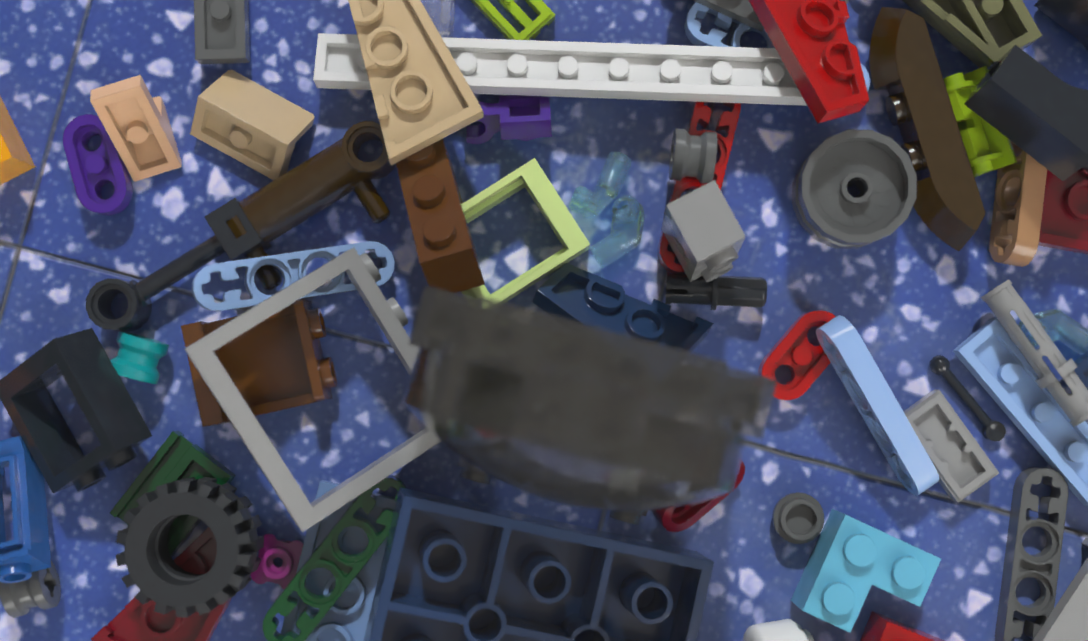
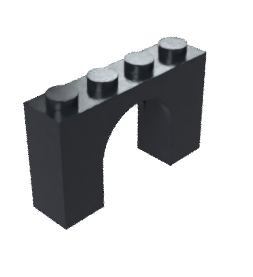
M1037 0L1034 6L1072 34L1088 51V0ZM1015 44L985 73L964 104L1062 181L1081 168L1088 172V90L1074 87L1062 81Z

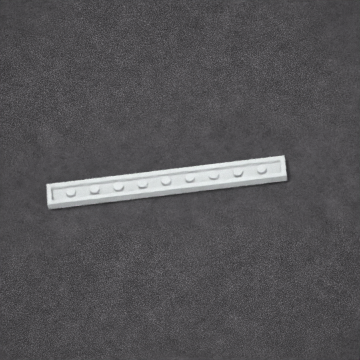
M318 33L313 77L317 88L371 90L357 35ZM442 37L473 94L807 106L775 48Z

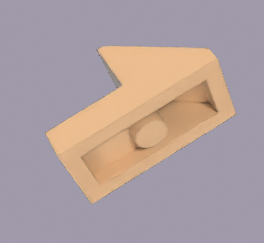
M141 75L91 90L90 102L134 182L182 167V161L164 102L160 96L152 98Z

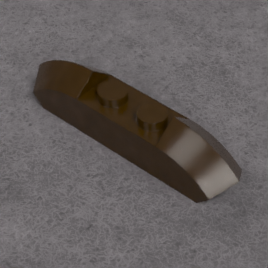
M882 7L874 24L870 42L869 63L874 90L888 91L889 96L886 97L888 117L894 126H899L904 142L901 148L909 155L916 172L917 198L913 205L914 209L937 237L950 247L960 251L977 231L986 213L929 32L923 17L907 9Z

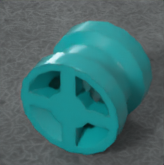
M119 331L116 342L119 345L117 356L110 359L118 375L141 382L157 384L160 377L157 366L160 358L167 355L169 345L137 334Z

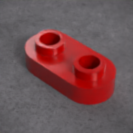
M817 310L807 312L796 319L760 363L758 380L764 392L775 399L793 400L802 396L831 362L820 344L814 346L808 341L807 334L812 327H821L835 318V315L827 311ZM781 365L787 366L791 371V378L786 384H780L775 378V371Z

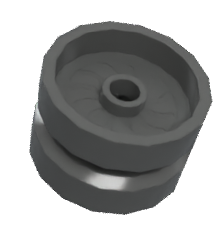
M846 130L828 137L801 163L792 183V206L799 224L814 240L835 249H857L891 235L908 219L917 198V175L909 155L892 138L873 130ZM855 184L860 194L852 197L848 193L847 187Z

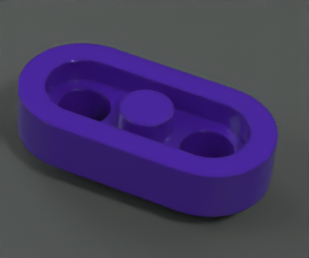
M86 114L74 118L64 130L63 147L77 197L80 203L92 212L105 216L118 214L128 206L132 198L133 186L129 172L98 116ZM95 135H100V147L95 151H90L88 148L89 140ZM112 182L115 188L114 194L108 199H103L101 195L102 187Z

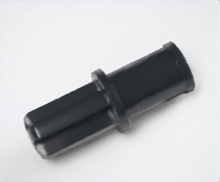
M667 272L665 304L710 305L711 310H716L717 305L763 307L766 303L767 282L762 277L720 276L706 282L704 277L701 276L690 282L686 274Z

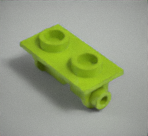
M987 66L964 75L961 72L943 79L974 177L1017 163L1011 140L964 104L988 71Z

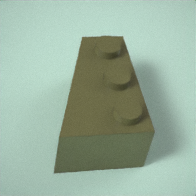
M902 0L979 68L987 66L988 69L991 68L1015 44L1023 50L1042 36L1022 0Z

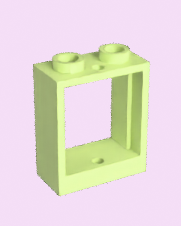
M535 158L464 202L462 208L468 224L521 189L526 188L564 248L492 294L488 292L485 285L461 291L472 309L481 304L485 311L490 313L550 275L565 263L570 262L589 250V241Z

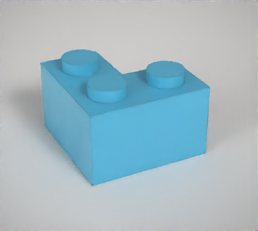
M831 509L791 601L802 611L851 633L872 585L920 607L941 558L846 514Z

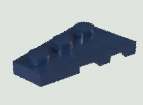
M565 263L536 290L532 303L653 393L659 389L700 344L714 324L700 317H696L695 321L691 322L669 312L670 305L653 299L651 305L625 294L622 285L568 263Z

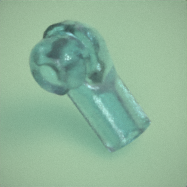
M610 152L594 191H590L584 186L576 187L569 204L570 210L574 213L583 214V219L596 218L620 194L632 164L631 159L623 153Z

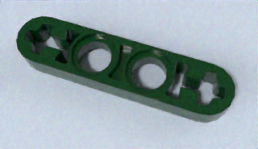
M389 475L357 496L270 606L263 620V632L267 641H305L387 538L394 510L386 507L377 516L376 522L385 525L380 532L376 531L369 520L354 513L360 507L363 508L366 515L371 512L377 501L372 493L377 488L384 492L390 486L397 490L395 495L396 501L399 488L407 489L406 485L399 478ZM350 526H357L363 529L369 539L366 549L358 554L344 552L338 543V536L342 530ZM326 568L332 572L336 585L329 594L323 596L315 595L308 590L305 580L307 574L312 569ZM296 591L304 603L318 608L315 614H312L306 606L296 623L300 631L296 633L293 630H288L282 635L276 630L279 620L275 615L279 613L281 616L286 617L291 613L299 599L289 595Z

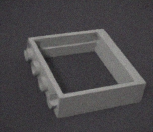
M354 247L184 348L295 524L302 532L464 427L457 416V413L462 411V408L456 396L447 385L440 388L430 370L435 368L431 355L420 341L415 344L412 343L403 328L408 324L404 311L393 297L388 300L385 299L376 284L377 281L381 280L377 267L366 253L359 256ZM346 271L437 421L310 503L213 351Z

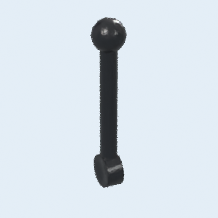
M937 355L933 357L929 366L934 374L942 375L983 425L984 437L990 441L1002 440L1006 433L1004 425L989 418L951 372L949 360L945 356Z

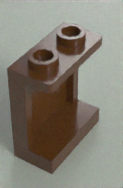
M302 298L213 351L254 416L333 399L331 388L337 387L336 371L331 357H323L319 339L326 337L325 322L321 309L319 307L313 308L309 300ZM236 317L209 323L200 321L182 325L181 329L185 347ZM188 357L202 426L207 427L229 423L228 417Z

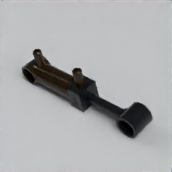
M362 121L354 124L346 131L342 139L241 201L234 198L204 216L215 235L141 281L137 282L133 279L128 282L107 278L97 282L90 289L86 297V311L89 318L95 325L104 329L129 332L137 330L148 321L152 313L150 298L225 252L231 261L268 256L266 250L272 247L271 241L352 191L355 192L373 223L378 224L386 220L390 216V210L371 180L387 176L394 170L396 163L390 164L380 124L373 121ZM368 140L382 142L383 151L377 160L372 162L359 160L358 151L364 142ZM272 265L261 266L255 273L265 290L276 288L283 280L276 267ZM123 292L128 300V309L121 318L116 319L111 311V303L117 294Z

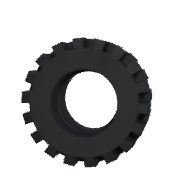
M195 477L163 484L155 487L156 490L142 495L136 500L139 506L129 509L122 519L128 524V527L117 533L116 543L125 545V551L116 554L117 566L126 565L129 571L128 575L122 577L126 588L136 584L140 591L135 598L143 605L153 600L156 602L153 611L163 615L172 610L176 611V617H189L195 612L201 615L222 605L245 588L251 581V573L258 569L262 559L257 557V552L264 547V536H257L256 528L261 526L262 523L259 515L251 516L248 510L253 505L246 496L241 498L236 496L234 493L237 488L229 483L220 485L217 484V479L204 477L195 479ZM186 514L197 517L205 522L213 532L217 545V554L209 572L200 575L192 574L181 569L173 561L168 550L167 539L170 527L178 516Z

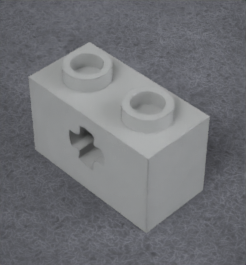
M715 180L666 205L661 229L690 282L701 276L704 277L706 282H709L733 269L732 262L739 257L738 252L746 236Z

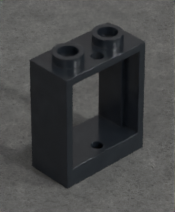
M92 328L51 340L0 380V399L52 493L72 485L75 486L77 492H80L97 484L107 477L103 471L104 468L107 467L109 471H112L132 461L138 456L134 448L152 437L150 430ZM62 375L101 443L99 447L86 456L81 451L46 388Z

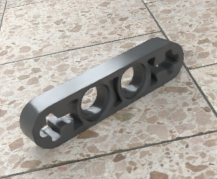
M1030 467L1023 470L1017 476L1014 484L995 641H1012L1013 637H1021L1023 631L1033 641L1054 609L1068 501V485L1062 475L1049 468ZM1043 481L1044 485L1051 486L1050 496H1041L1039 502V497L1031 494L1030 488L1032 484L1037 485ZM1030 510L1049 514V519L1046 521L1036 517H1026V512ZM1039 526L1046 535L1047 542L1045 548L1036 555H1029L1022 545L1023 535L1029 528ZM1033 577L1040 586L1039 598L1030 605H1022L1016 597L1017 585L1021 580ZM1014 611L1027 616H1036V621L1031 622L1025 619L1023 622L1013 617Z

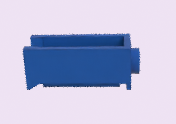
M21 436L0 441V582L16 583L31 578L32 572L51 568L45 479ZM9 466L14 533V540L6 541L2 488L4 467Z

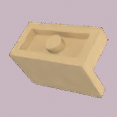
M228 70L198 96L190 135L268 178L275 180L287 173L295 143L313 125L315 116L234 70Z

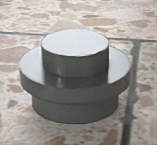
M795 492L785 495L776 503L772 514V521L776 532L783 539L794 544H804L814 540L820 534L824 525V512L815 498L805 493Z

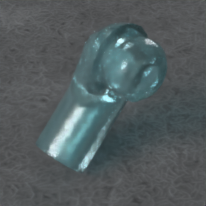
M623 195L614 201L612 205L613 215L610 235L589 247L591 254L601 269L636 248L641 242L645 214L642 205L633 196Z
M1057 309L1034 313V316L1039 320L1053 342L1059 340L1080 355L1088 350V329ZM1020 321L1019 327L1034 348L1040 347L1022 321Z

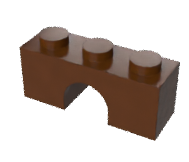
M441 139L396 163L419 263L434 299L485 285L475 246L462 208L463 202L444 139Z

